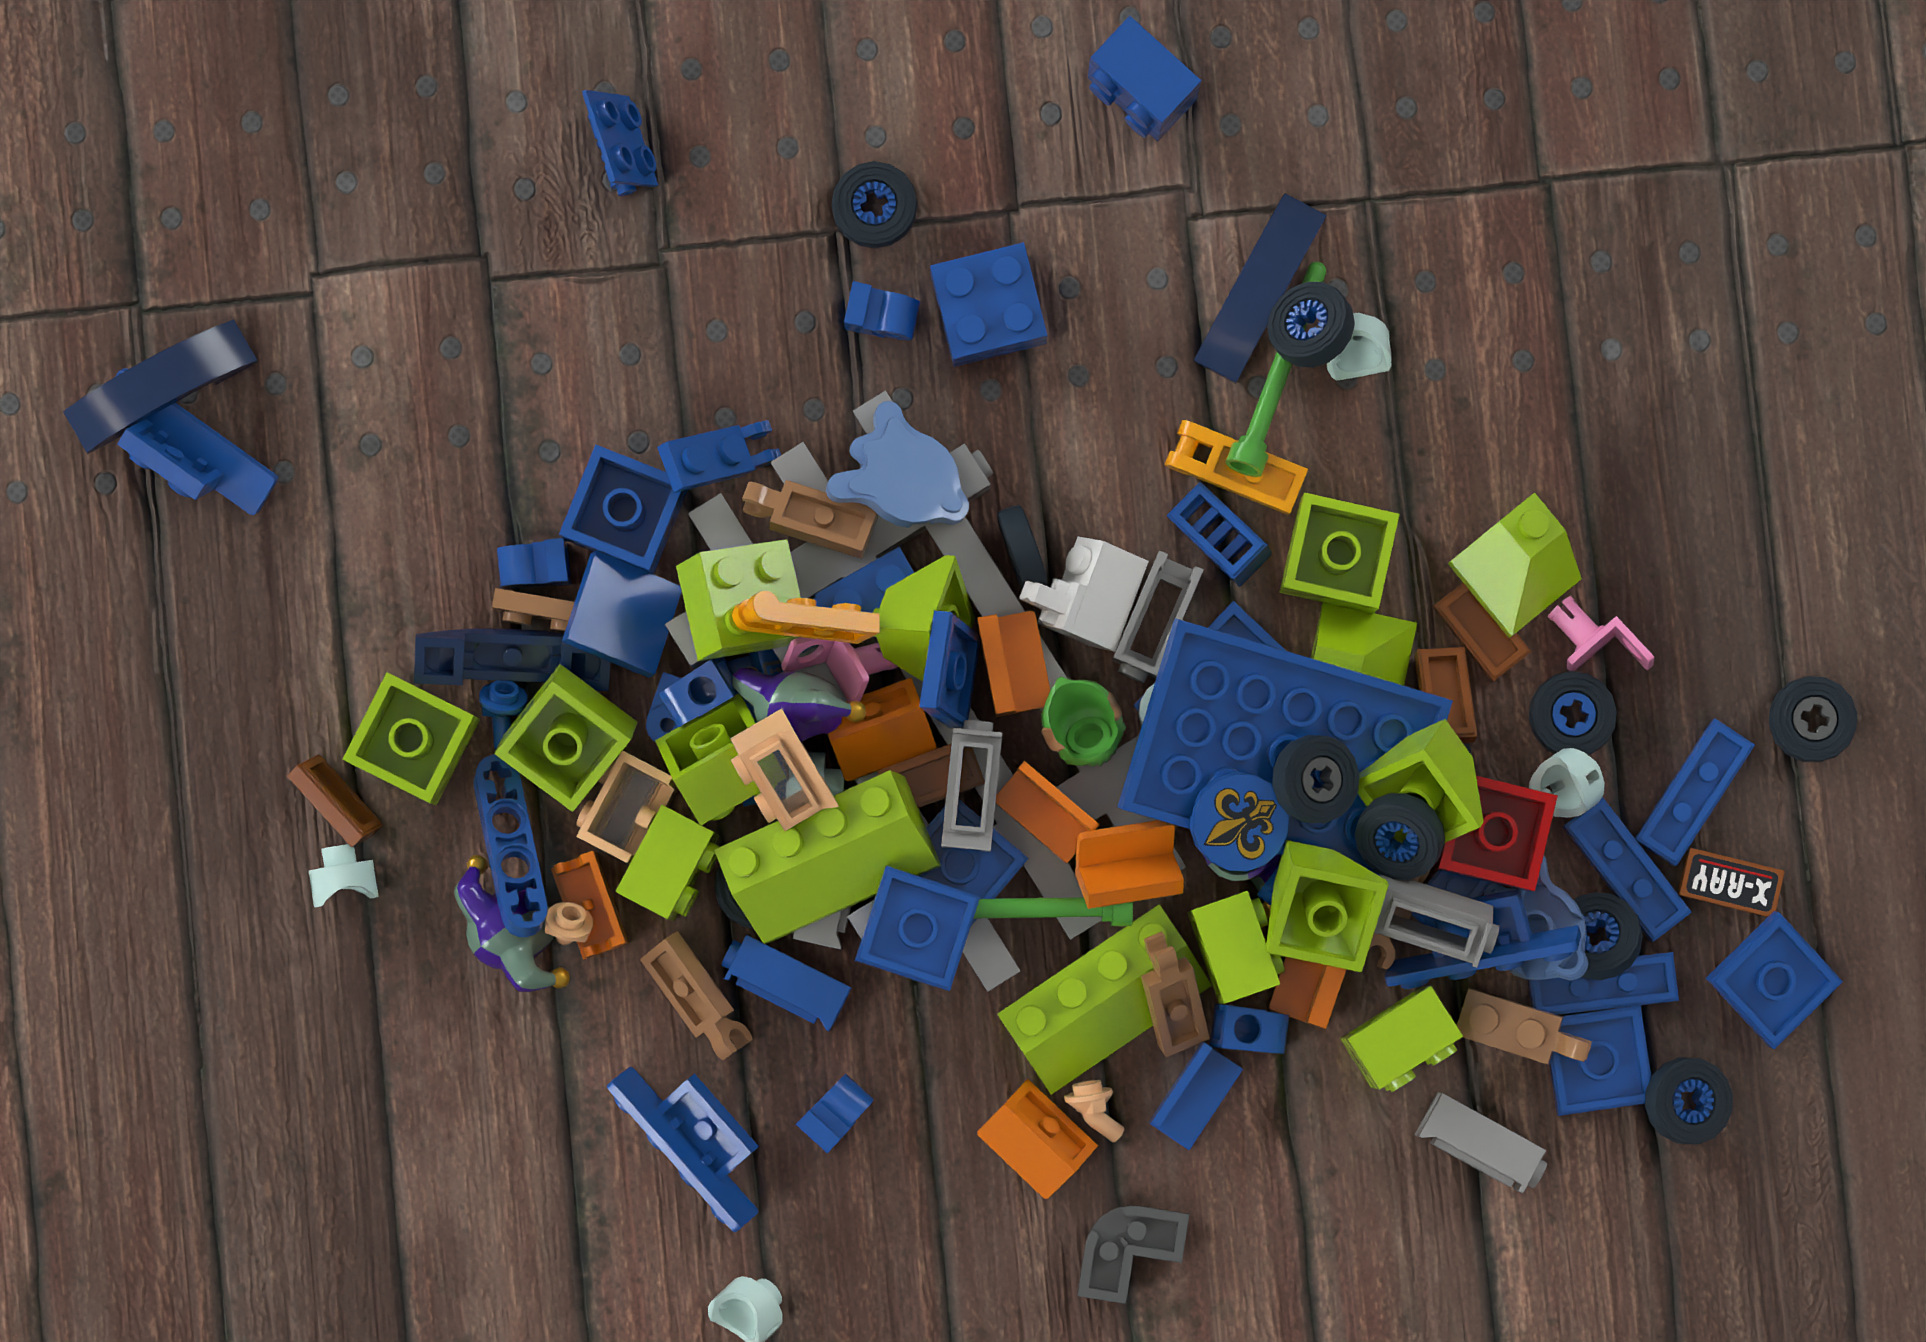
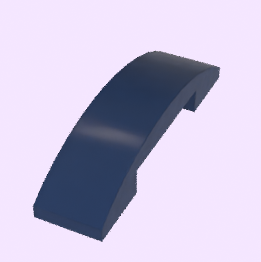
M1284 193L1210 328L1194 362L1236 384L1268 324L1272 308L1287 290L1327 215Z
M233 319L183 340L140 362L88 393L65 409L63 413L88 455L121 437L127 428L213 382L217 385L258 363V360Z
M523 629L435 631L416 634L414 684L463 685V679L546 682L559 664H561L596 691H609L610 662L562 642L564 633Z

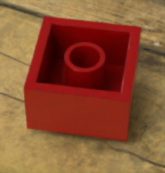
M1476 776L1484 822L1480 828L1444 843L1441 856L1434 864V869L1520 890L1535 891L1558 795Z

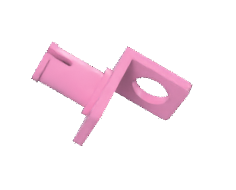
M1571 596L1562 601L1563 606L1561 608L1557 605L1548 615V618L1554 621L1577 646L1575 652L1567 659V669L1569 671H1576L1614 637L1623 644L1646 670H1649L1654 664L1652 653L1617 616L1605 626L1601 625L1598 627L1575 603Z
M803 637L796 638L790 642L781 664L783 671H795L826 662L848 703L852 701L860 702L869 682L868 675L897 668L895 664L883 658L878 642L854 649L847 642ZM813 645H819L818 648L809 655H806L804 657H798L799 654L808 647H811Z

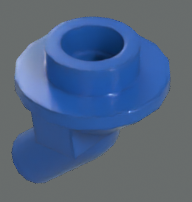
M496 680L483 686L479 693L482 715L492 717L495 750L504 733L512 725L511 716L520 715L527 705L526 692L512 681Z

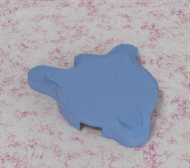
M884 401L879 404L873 414L874 431L856 438L850 446V455L860 463L861 468L834 474L826 485L828 498L837 503L854 502L867 505L881 518L894 525L910 528L912 524H924L930 522L929 524L941 522L950 525L961 522L969 510V502L961 489L958 468L952 455L946 447L934 438L912 428L905 420L901 408L896 403Z
M1543 856L1535 891L1520 890L1531 934L1578 925L1581 932L1578 950L1572 952L1569 957L1559 961L1547 962L1543 958L1524 961L1523 965L1508 971L1515 976L1528 980H1545L1559 977L1573 981L1583 976L1589 965L1584 952L1587 932L1585 918L1577 903L1568 893L1551 882L1547 860ZM1491 883L1484 891V895L1515 890L1516 888L1507 889L1500 884Z

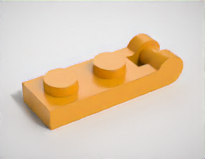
M1182 420L1177 432L1181 436L1175 452L1169 451L1164 464L1166 467L1290 515L1307 474V468L1266 452L1269 457L1262 476L1252 477L1241 474L1228 467L1225 463L1232 443L1238 442V440L1196 423ZM1198 444L1212 448L1206 464L1193 459Z
M761 591L750 597V599L742 601L734 607L732 613L735 625L741 630L855 644H859L880 633V614L861 612L860 605L842 603L833 605L832 608L816 606V600L809 598H794L784 603L779 602L778 598L769 591Z

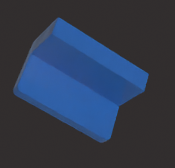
M1201 1042L1148 1123L1190 1150L1243 1069L1212 1049L1205 1042Z

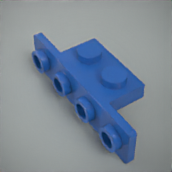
M128 368L119 370L116 376L128 370ZM177 403L127 428L117 445L129 453V457L134 463L142 468L154 470L168 480V485L176 493L197 500L216 490L250 515H255L261 510L278 481V476Z
M1520 889L1474 897L1471 899L1493 905V924L1499 925V932L1492 953L1483 952L1477 968L1473 967L1472 963L1432 951L1433 953L1394 960L1391 967L1386 970L1384 978L1388 987L1401 985V988L1412 989L1426 984L1432 978L1448 976L1451 980H1459L1474 975L1480 969L1495 967L1496 970L1506 971L1523 965L1524 961L1543 958L1547 962L1559 961L1569 957L1572 952L1578 950L1581 932L1579 926L1574 925L1531 934ZM1423 915L1425 925L1468 938L1470 934V929Z
M628 1067L607 1085V1089L614 1096L618 1107L625 1113L630 1114L646 1132L649 1142L668 1157L678 1169L682 1180L697 1190L710 1205L712 1213L721 1223L726 1224L736 1233L758 1213L755 1205L728 1174L759 1146L695 1073L664 1101L660 1099L633 1067Z

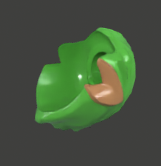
M1060 676L1051 688L1041 713L1043 727L1041 733L1048 747L1052 751H1057L1060 758L1069 765H1089L1094 767L1107 763L1111 760V756L1116 753L1118 743L1121 741V737L1126 729L1122 710L1112 692H1108L1095 681L1071 680Z

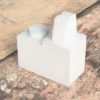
M1078 536L1074 547L1066 558V569L1062 580L1053 578L1051 587L1025 581L1019 599L1042 609L1037 624L1085 645L1116 652L1149 561L1105 541Z

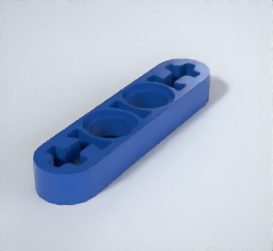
M493 754L480 761L475 772L474 791L503 924L512 935L530 937L542 929L547 916L544 886L520 773ZM490 771H497L500 778H506L502 787L503 799L495 801L497 795L495 783L493 780H487ZM500 813H509L518 820L519 828L510 834L501 833L494 828L492 818ZM510 857L520 858L527 864L528 873L521 878H511L503 872L501 863ZM526 890L524 894L526 909L528 911H536L532 914L531 921L529 922L523 921L521 914H513L516 912L519 903L518 892Z

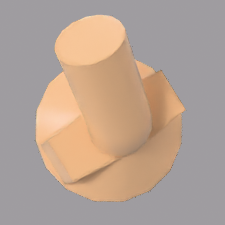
M571 902L556 903L548 909L545 919L546 934L555 936L557 942L561 945H569L573 941L586 942L593 929V918L589 911Z
M1089 1080L1073 1084V1092L1064 1096L1065 1102L1075 1108L1077 1112L1082 1113L1085 1122L1111 1142H1116L1122 1136L1124 1127L1104 1113L1106 1111V1102L1113 1094L1112 1088L1102 1087L1101 1080Z

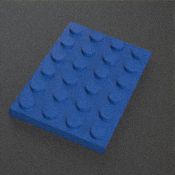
M1174 618L1117 807L1125 811L1190 829V816L1196 804L1194 802L1200 790L1214 778L1231 772L1253 774L1273 784V768L1280 752L1291 741L1306 735L1330 736L1345 744L1355 757L1359 773H1361L1407 736L1443 719L1447 721L1453 700ZM1312 770L1310 774L1314 779L1312 788H1320L1321 785H1324L1320 779L1322 771ZM1358 793L1352 806L1341 817L1327 823H1306L1289 815L1288 836L1286 840L1333 849L1379 875L1378 872L1365 863L1357 850L1355 831L1360 815L1367 808ZM1286 840L1278 853L1279 855H1282Z

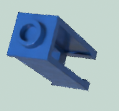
M748 935L745 936L742 943L733 940L721 966L729 969L724 979L731 981L733 976L738 977L736 985L813 1024L819 1018L827 1031H831L852 987Z

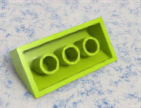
M889 770L834 795L839 807L822 809L784 831L779 821H776L714 850L733 898L764 944L775 941L875 896L885 866L916 876L941 866L905 776Z
M1160 904L1134 920L1132 926L1124 927L997 1013L1051 1095L1153 1026L1141 978L1142 975L1154 970L1145 948V938L1162 931L1167 947L1173 946L1177 959L1186 957L1193 967L1199 994L1212 986L1186 942Z

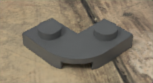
M1127 1205L1115 1208L1104 1214L1093 1225L1085 1242L1077 1296L1126 1304L1133 1255L1182 1263L1189 1213Z

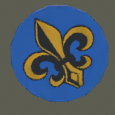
M1231 772L1214 778L1200 790L1194 802L1196 804L1193 808V813L1190 816V831L1195 846L1207 860L1228 871L1247 872L1264 866L1279 853L1288 836L1289 815L1277 802L1272 784L1253 774Z

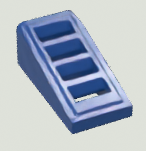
M1201 482L1166 515L1238 587L1242 586L1272 555L1269 546ZM1207 502L1211 508L1191 526L1187 520ZM1221 516L1224 521L1205 539L1201 534ZM1235 530L1239 535L1221 553L1215 548ZM1249 543L1252 547L1232 565L1230 561Z

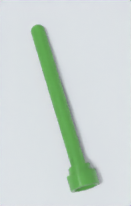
M1318 261L1312 262L1307 268L1302 284L1306 282H1323L1326 275L1325 265ZM1308 323L1304 325V330L1306 329ZM1276 352L1246 436H1240L1238 442L1232 443L1225 462L1234 471L1247 476L1260 477L1263 474L1269 457L1265 452L1267 445L1264 443L1292 367V363L1284 360L1278 352Z
M1084 897L979 899L973 919L1101 917L1102 922L1110 921L1111 926H1132L1133 902L1088 909Z

